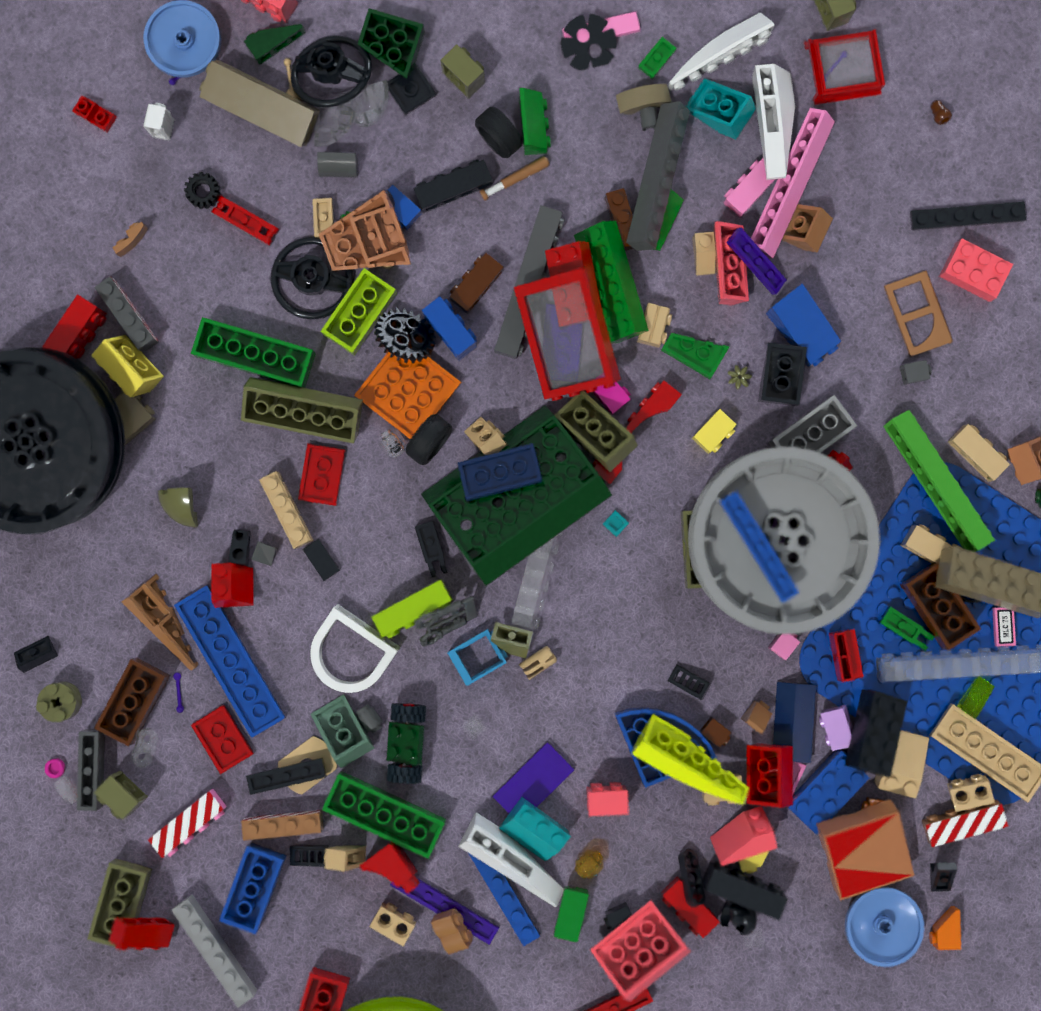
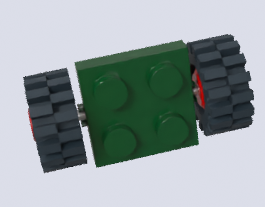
M391 704L390 720L393 721L389 722L386 761L398 763L387 765V781L415 784L422 781L421 765L424 725L412 723L425 722V705Z

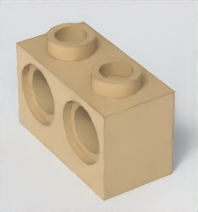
M482 417L464 431L485 456L500 452L507 445L503 440L505 437L503 433L490 420L486 422Z
M975 774L969 779H955L947 784L951 802L956 812L995 803L986 775ZM984 786L983 791H975L977 787ZM965 791L963 796H956L957 792Z
M388 902L387 904L382 903L370 924V928L404 946L415 927L416 921H414L412 915L406 912L404 914L398 912L397 907ZM388 914L391 920L385 922L381 919L380 915ZM403 923L408 929L400 931L397 925Z

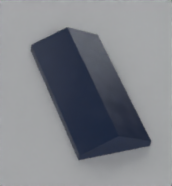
M777 682L773 745L793 746V762L811 763L816 685Z

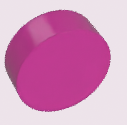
M51 759L45 765V773L50 778H58L65 772V764L60 759Z

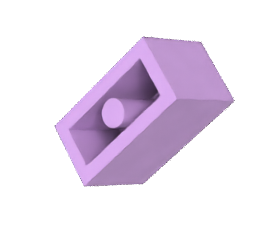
M846 705L823 710L819 720L822 728L825 727L827 733L825 735L827 745L831 746L832 751L849 747L853 726Z

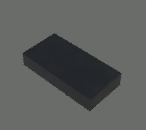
M319 539L302 549L323 581H326L340 571Z

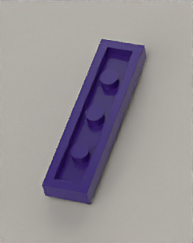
M737 228L726 243L771 294H777L787 279L742 228Z

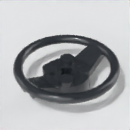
M334 35L320 38L306 46L295 57L291 70L292 87L300 99L312 106L335 107L345 104L358 96L367 85L372 72L370 54L358 46L357 40L350 37ZM335 43L347 44L358 50L363 57L364 67L347 58L340 46ZM311 73L315 81L323 84H339L342 79L358 84L341 97L322 100L313 98L303 91L299 84L298 74Z
M304 237L291 242L277 255L271 270V287L276 300L287 312L303 319H321L332 315L354 283L353 269L346 270V277L330 270L321 258L314 255H305L298 261L283 262L285 257L298 247L309 244L322 245L320 238ZM310 271H313L315 276L309 280L306 274H310ZM278 278L292 282L296 289L305 295H320L324 290L343 294L335 304L325 310L318 312L302 311L292 306L284 298L279 288Z

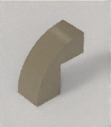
M667 84L640 86L616 95L620 113L627 115L634 114L646 107L660 108L661 104L671 103Z

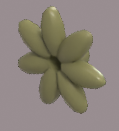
M735 365V372L728 371V375L733 377L728 383L733 384L736 382L737 390L740 388L741 383L748 387L749 384L745 379L752 378V375L745 374L748 369L747 366L740 371L739 366Z

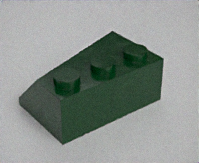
M368 8L358 40V46L408 79L413 71L425 35L424 25Z

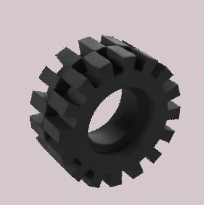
M199 172V175L194 173V177H189V182H185L186 188H184V192L186 193V198L193 206L200 209H208L209 206L213 207L214 203L218 202V197L221 196L219 183L209 173ZM201 184H206L210 188L209 194L203 198L196 195L197 187Z

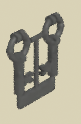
M470 596L461 602L458 600L436 612L424 613L416 619V628L418 630L427 628L428 631L420 637L421 645L425 647L434 644L443 638L444 635L466 625L467 621L476 618L477 612L474 598ZM462 604H463V605H464V610L458 612V609L461 608V607H463V606H462ZM451 613L452 616L432 625L434 622L439 621V618ZM465 613V614H466V618H465V619H464V618H461V619H460L459 616ZM431 617V620L423 624V620ZM450 620L453 621V623L449 624V625L446 626V627H443V628H441V629L437 628V629H435V630H432V629H434V628H436V627H438V626H440V625H442V624H444V623H446V622H448V621H450ZM436 635L433 639L427 640L428 637Z

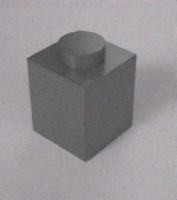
M927 360L900 366L903 385L926 381L930 379L932 374Z

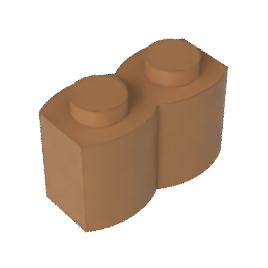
M455 908L435 914L431 925L448 954L470 947L473 939L472 932L463 924V917Z

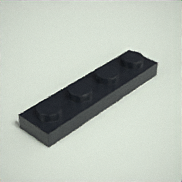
M323 758L249 774L246 776L249 793L252 795L325 778L327 775Z

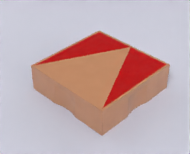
M890 799L865 807L858 812L841 815L816 824L822 847L827 856V867L831 882L840 901L914 876L900 814Z

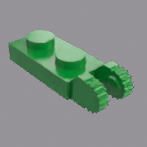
M890 606L879 621L880 624L925 651L928 646L917 640L919 634L928 640L934 639V636L925 631L922 626Z

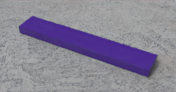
M418 879L420 884L408 894L402 886L397 888L392 882L390 883V886L437 914L455 908L462 915L463 924L472 932V935L490 945L499 930L497 925Z

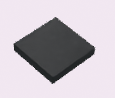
M416 63L408 79L398 74L384 83L405 116L437 96Z

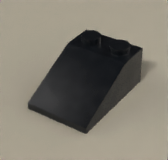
M768 343L758 402L790 406L800 405L807 347Z

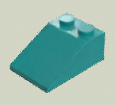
M705 78L686 105L691 115L720 134L735 140L756 110L752 96Z

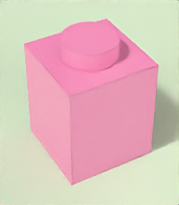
M778 634L768 648L783 660H787L800 641L796 639L798 637L796 634Z

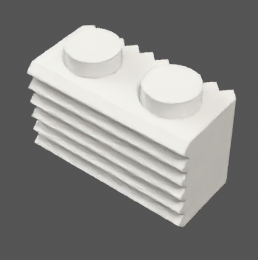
M148 104L143 127L152 137L170 140V133L172 132L171 129L175 120L164 104Z

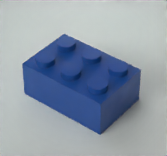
M439 296L422 309V313L457 360L460 361L477 347V337L471 329H465V322L459 314L454 315L450 302L447 299L443 300Z

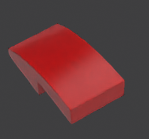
M82 95L72 110L73 113L106 133L109 132L117 119L115 114Z

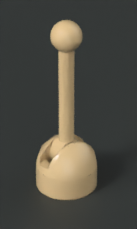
M286 58L284 64L287 68L290 86L286 93L301 100L292 87L291 60Z

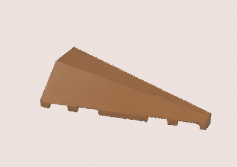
M155 574L129 594L122 603L189 670H193L198 666V662L194 663L188 652L192 649L190 645H184L181 638L184 634L173 607L166 605L163 597L167 594L165 590H159L156 583L159 577Z

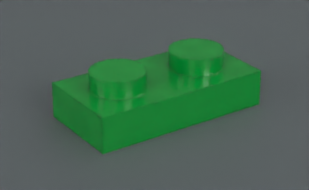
M661 37L638 65V69L653 80L677 48Z

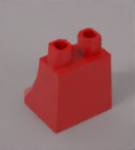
M393 842L359 866L362 871H370L384 876L397 888L402 886L407 894L420 884V881L415 876L418 870L402 847Z

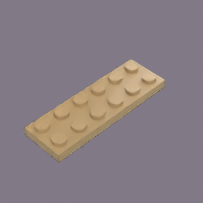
M950 703L929 735L1028 803L1041 785L1040 763L954 704Z

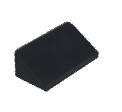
M49 636L14 652L17 668L23 673L58 656Z

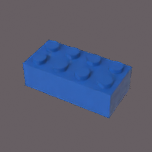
M835 750L793 794V805L787 806L816 835L818 834L816 824L832 819L869 779L863 771L845 766L847 756L841 750Z
M250 842L246 846L219 921L256 935L261 927L287 855Z

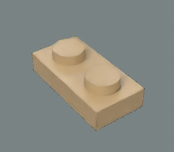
M332 198L313 199L315 238H320L319 233L334 224Z

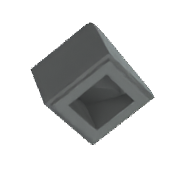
M258 541L251 560L272 566L278 548Z

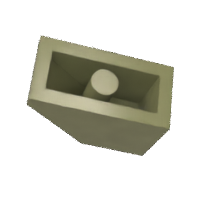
M495 622L491 641L507 654L526 658L533 632Z

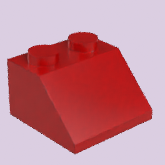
M234 563L211 564V601L215 608L254 606L253 568Z

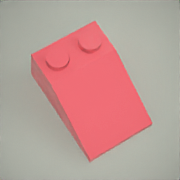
M762 806L743 811L710 837L721 866L777 849L774 831Z

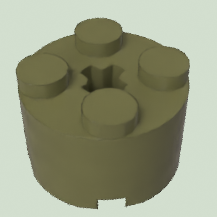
M57 682L47 685L40 691L36 709L44 719L51 722H62L74 717L79 712L82 698L75 685L69 682Z

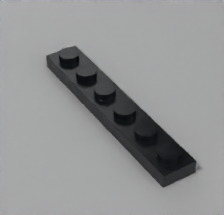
M1025 201L910 211L912 230L1023 222L1027 220Z

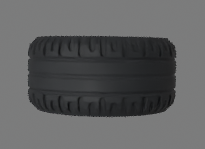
M496 107L487 108L476 118L475 126L479 134L500 157L509 158L522 146V137L518 130Z
M437 414L429 416L408 442L405 449L406 454L420 465L428 464L451 435V424Z

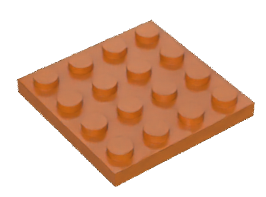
M388 352L354 396L357 399H362L366 406L411 439L429 416L438 414L460 386L461 381L430 357H427V359L423 358L421 362L416 359L413 364L410 359L405 363L402 358L400 361H397V356L390 358L391 353Z

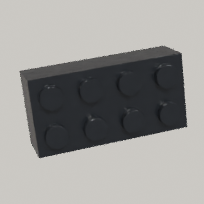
M862 689L845 766L891 778L907 705L906 700L879 691Z
M715 861V864L709 862L702 880L706 892L778 921L781 919L788 900L780 886L771 882L767 885L762 882L761 878L754 875L749 878L744 875V872L733 868V871L729 870L726 865L721 866L719 861Z

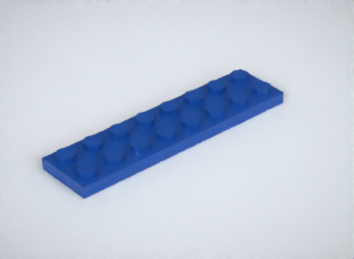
M209 585L174 604L250 737L253 738L286 718L222 608L214 607L211 601V588Z

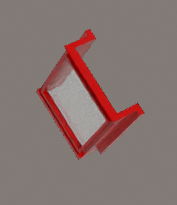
M876 29L815 40L808 39L807 42H804L805 50H809L816 89V94L813 97L814 105L882 94L881 90L885 86Z

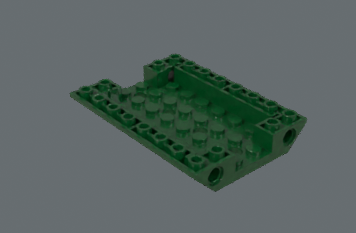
M545 405L504 434L503 440L507 445L501 450L505 451L533 443L543 482L467 501L458 467L421 494L486 586L612 496L600 475L555 415ZM480 451L470 459L482 457L485 455ZM558 453H565L567 455L566 460L563 462L557 461L556 455ZM502 498L503 505L501 507H494V499ZM466 520L471 521L472 524L469 530L461 528V524Z

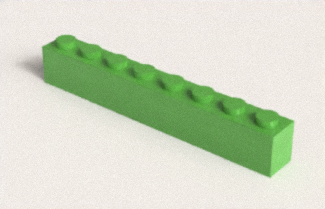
M910 410L886 423L883 427L962 548L975 553L995 541L990 530L987 529L980 515L976 512L969 498L964 494L959 483L954 479L948 466L943 462L936 448L933 447Z

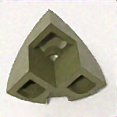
M192 488L158 490L160 504L171 519L187 527H198L197 512H193Z

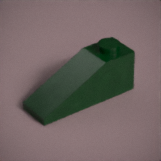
M302 24L259 30L256 33L249 34L244 43L257 63L261 65L304 35L305 30Z

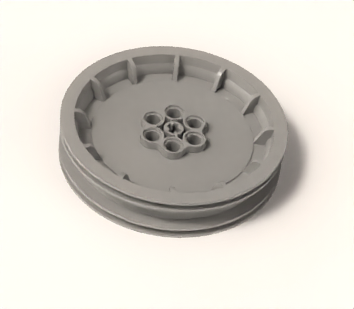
M778 447L755 451L727 464L710 479L700 493L693 508L688 529V549L691 565L699 584L711 601L737 621L754 629L776 634H796L815 630L833 622L846 613L858 601L870 583L879 554L878 521L873 505L862 485L846 468L833 459L802 448ZM734 491H737L800 592L784 603L780 602L719 503L720 500ZM772 517L777 520L775 528L769 526V520ZM791 518H795L797 521V525L793 529L788 525ZM801 535L806 537V543L803 546H800L798 543V538ZM780 536L786 537V540H784L785 544L779 543L778 540H781ZM790 552L796 554V560L792 563L788 561V554Z

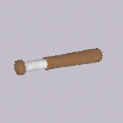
M543 156L500 180L494 186L486 190H480L479 192L483 200L486 201L490 195L547 168L549 161L547 157Z

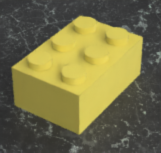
M126 335L104 339L91 355L96 360V363L109 374V377L130 398L150 392L164 377Z

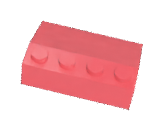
M651 900L590 949L621 995L628 1001H632L691 952Z

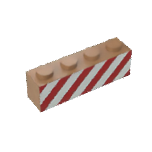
M994 799L995 803L958 812L955 809H950L942 815L932 814L927 816L926 819L922 820L928 843L931 847L1008 827L1002 804Z
M322 810L245 817L241 821L243 841L321 833L324 829Z

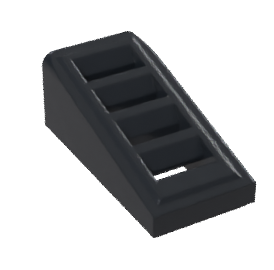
M676 664L668 679V682L700 700H703L712 684ZM682 671L683 674L679 682L675 681L679 672ZM689 675L690 678L686 685H682L685 677ZM693 679H696L697 682L693 689H689ZM700 683H703L704 685L700 693L698 694L696 690L698 689Z
M329 845L290 846V866L325 867L324 855ZM295 850H299V861H296ZM303 851H307V861H303ZM311 851H314V861H311ZM318 851H322V861H318Z

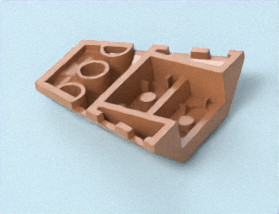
M385 190L319 233L332 271L411 265L407 242L394 206Z

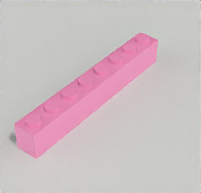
M809 109L789 153L786 178L777 180L751 237L768 258L773 259L835 123L826 110Z

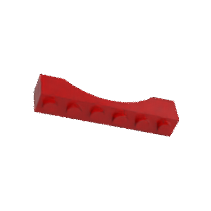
M663 381L661 384L657 382L651 390L652 396L649 399L647 397L644 398L639 405L641 407L640 411L637 414L635 412L632 413L627 420L629 424L625 429L632 434L639 424L649 417L669 411L682 394L666 381ZM597 460L592 463V466L602 480L610 485L621 472L622 461L611 472Z

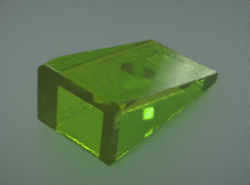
M978 675L957 707L976 719L995 686Z

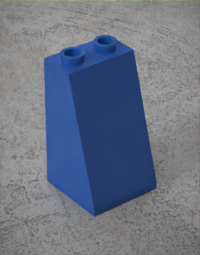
M803 284L776 303L766 313L790 345L807 347L805 359L807 367L812 364L814 367L824 360L822 358L823 355L826 353L831 355L838 349L837 344L841 340Z

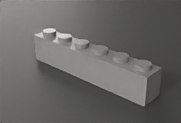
M193 894L177 904L171 911L237 1008L253 998L258 991Z

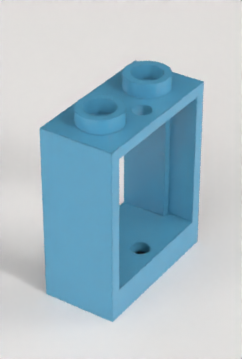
M486 629L447 652L466 686L507 663V653L501 648L499 649L491 641L493 630L489 632ZM486 636L500 661L471 677L457 652Z

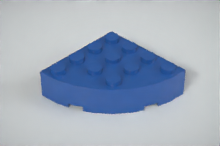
M645 707L630 708L614 713L645 788L671 778V776L632 754L636 741L652 714L691 737L690 741L697 747L701 746L706 750L704 753L712 760L717 759L711 745L704 736L686 720L673 713Z

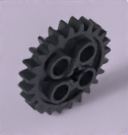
M396 308L395 312L391 309L388 311V314L384 312L379 317L374 335L377 336L375 341L380 342L379 347H385L384 353H391L390 358L397 356V361H400L402 358L405 363L410 359L413 364L416 359L421 362L423 358L427 359L428 355H431L436 344L434 342L436 337L433 336L435 331L429 330L431 324H425L426 319H419L420 314L414 316L412 310L410 313H407L406 309L400 312L398 308Z

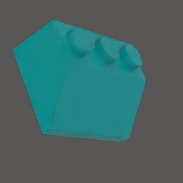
M523 797L520 798L499 827L501 831L544 861L559 853L571 837L568 829Z

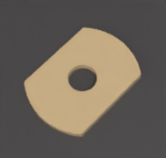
M312 736L278 761V768L301 763L305 758L312 760L323 758L327 776L337 769V763L332 758L325 742L315 736ZM324 778L287 787L302 795Z

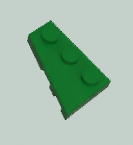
M671 333L661 351L706 378L711 379L730 346H720L713 344V342L699 341L692 337Z

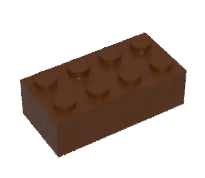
M932 563L902 582L900 586L940 647L944 650H950L980 631L981 628L959 594L935 587L939 564Z
M137 657L130 659L94 729L126 746L135 744L171 675Z

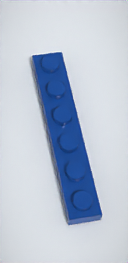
M734 491L720 500V505L780 602L784 603L800 593L738 492Z
M468 853L522 945L526 946L539 938V932L505 875Z

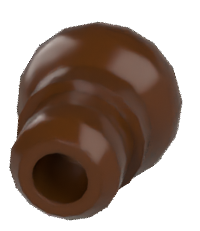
M940 100L932 102L931 109L935 123L943 125L950 121L952 118L951 111Z

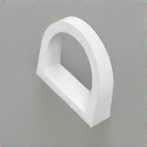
M337 604L333 607L312 641L311 662L319 679L328 687L340 692L353 693L365 690L373 685L384 673L401 647L386 636L382 638L377 630ZM337 620L385 651V655L375 670L362 680L354 682L340 680L334 677L324 665L322 645L325 637Z

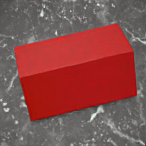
M855 629L830 632L829 639L837 680L846 682L864 677Z

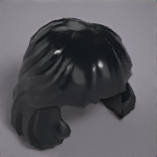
M727 901L721 912L720 924L722 927H728L729 922H732L741 935H749L756 928L757 915L754 910Z

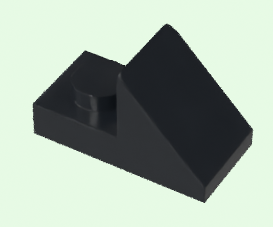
M930 863L931 892L951 891L958 870L956 863Z

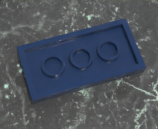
M533 443L458 463L467 501L543 482Z

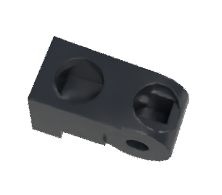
M234 529L228 563L249 566L251 531Z

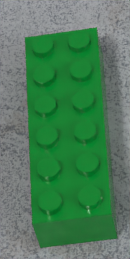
M602 221L575 234L576 242H589L601 307L611 344L623 342L649 331L617 222Z
M204 317L201 319L191 354L197 358L302 388L306 387L316 355L312 349Z
M340 771L322 808L325 812L428 859L446 821L445 818L343 771Z

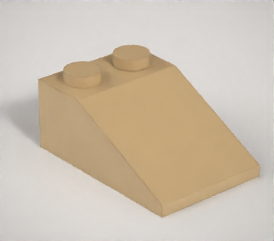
M901 730L891 778L876 775L874 782L878 789L916 799L922 782L929 737Z

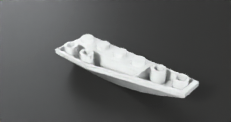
M758 13L726 30L700 49L669 82L668 90H673V87L675 91L683 88L685 83L682 79L687 76L690 77L692 82L701 78L702 75L699 69L702 74L706 71L711 73L718 68L719 64L732 62L735 59L734 56L740 53L741 55L747 54L752 50L751 47L764 45L772 34L774 23L762 13Z
M776 64L755 65L752 81L766 180L786 178L795 112L790 72Z
M475 813L459 847L549 904L557 907L564 892L562 886L517 841L501 831L499 826L480 814Z

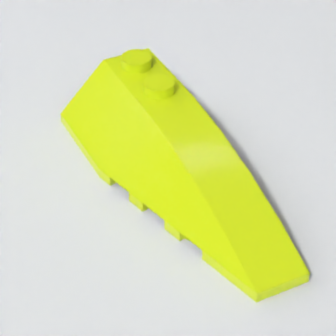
M652 714L636 741L632 752L634 756L672 778L698 790L742 805L745 803L749 788L730 771L726 772L722 769L721 763L716 759L712 760L704 753L706 750L701 746L697 747L691 742L689 735Z

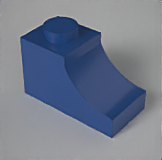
M392 185L388 189V193L394 200L395 212L401 228L404 227L408 230L422 215V211Z

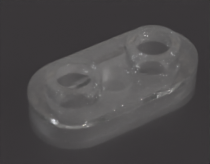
M145 728L137 736L131 759L140 768L147 767L152 762L158 743V734L154 730ZM146 735H150L148 740H144ZM143 753L144 757L138 759V756Z

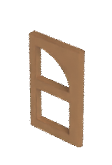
M927 271L884 286L910 357L953 342ZM920 281L929 306L902 315L893 291ZM932 313L933 328L930 335L923 343L913 347L905 323Z

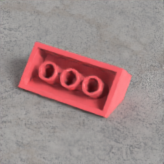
M717 221L714 224L719 304L735 305L749 301L746 264L726 243L737 228L744 230V225Z

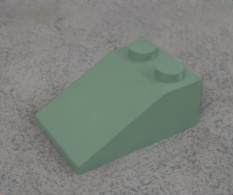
M344 694L311 714L332 758L341 768L375 748Z

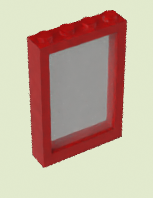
M591 266L514 287L544 399L551 398L552 401L563 399V395L569 394V397L579 395L580 391L586 390V393L596 391L599 386H603L606 389L615 386V382L621 380Z

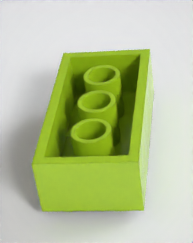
M363 268L322 328L321 333L355 356L375 327L379 317L383 315L397 295L396 289Z
M439 580L372 616V619L382 638L387 636L389 639L399 634V629L403 626L405 629H408L415 625V620L424 613L432 612L437 608L440 610L450 605V601L453 598L443 580Z

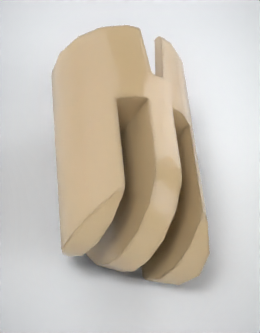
M545 646L519 663V666L530 680L556 663L557 659L550 651V648Z

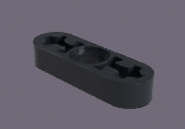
M686 849L679 854L678 861L685 900L690 907L695 908L705 902V893L698 856L694 850ZM689 873H691L694 876V883L689 880Z

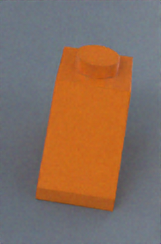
M951 906L932 926V932L929 933L930 943L937 950H961L960 910L955 906Z

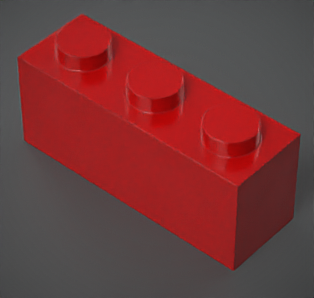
M678 876L661 891L662 901L669 908L673 906L677 910L675 913L682 922L686 920L690 924L688 928L695 936L699 934L704 938L720 923L719 919L704 903L695 908L687 904L682 880Z
M162 917L115 918L109 941L116 946V949L126 951L128 948L159 950L160 947H169L175 924Z

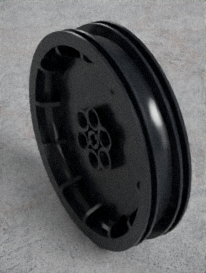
M43 347L0 350V530L17 534L49 532L85 518L94 512L114 489L119 479L125 456V431L122 417L113 395L101 378L87 365L73 356ZM46 432L49 434V440L46 437ZM42 451L45 452V458L42 455ZM25 455L28 458V463L25 461Z

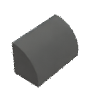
M317 152L319 177L357 178L358 158L356 153Z

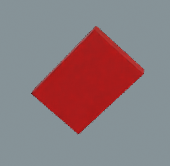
M307 443L298 500L336 506L345 449Z
M225 704L191 724V727L220 774L254 754Z

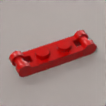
M219 197L217 200L219 203L216 208L213 207L212 214L268 246L271 245V239L279 231L277 227L225 197ZM225 206L229 207L226 213L222 212ZM263 228L268 230L265 236L261 234Z

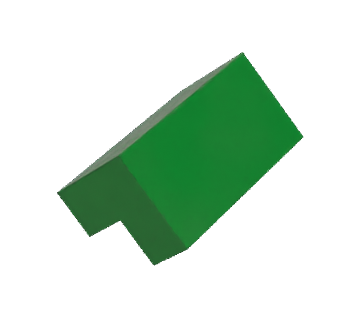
M564 887L553 933L554 937L578 943L589 897L587 889Z

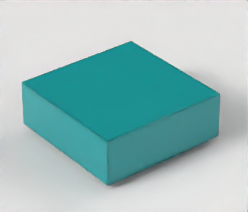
M615 510L602 525L617 537L629 522Z

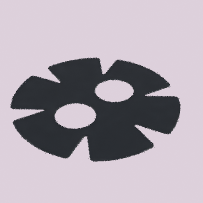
M590 14L587 25L584 16L580 15L566 25L564 32L572 38H561V49L564 58L576 54L570 62L573 68L579 71L589 69L590 61L593 68L608 65L614 57L605 48L616 49V35L613 28L602 32L608 23L604 18ZM580 29H586L590 34L588 41L584 43L579 42L576 37L577 31ZM592 44H597L601 48V54L597 58H592L588 54V48Z

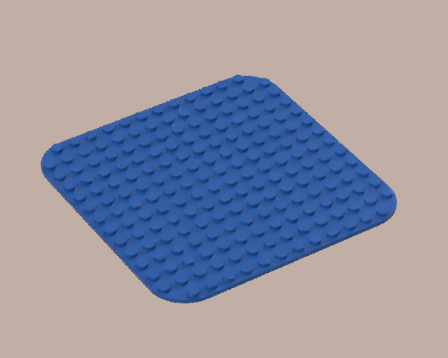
M944 462L995 539V541L975 553L1041 573V519L959 466ZM913 473L878 526L879 554L870 583L862 596L846 613L833 622L810 631L800 650L799 664L801 673L807 684L816 685L817 693L837 706L846 705L848 713L856 717L862 689L875 690L906 700L907 705L901 730L929 737L925 764L951 781L955 779H969L975 774H986L929 736L950 703L1041 764V618L1031 617L1014 611L1016 646H995L992 608L999 606L986 602L970 603L963 601L981 630L950 650L942 649L935 638L928 640L919 634L917 640L928 646L926 651L915 644H911L879 623L890 606L932 634L900 586L902 582L931 564L900 546L911 526L922 524L930 529L929 532L931 534H939L946 538L945 542L948 544H956L962 547ZM963 596L964 598H966V599H968V600H976V599H973V598H969V597ZM855 629L864 677L840 682L836 677L829 633ZM986 775L993 798L1002 805L1011 804L1021 799ZM984 786L977 787L975 791H983Z

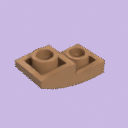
M136 222L130 225L129 229L125 231L129 238L119 240L112 247L115 253L122 257L131 251L146 234L147 226L143 222Z

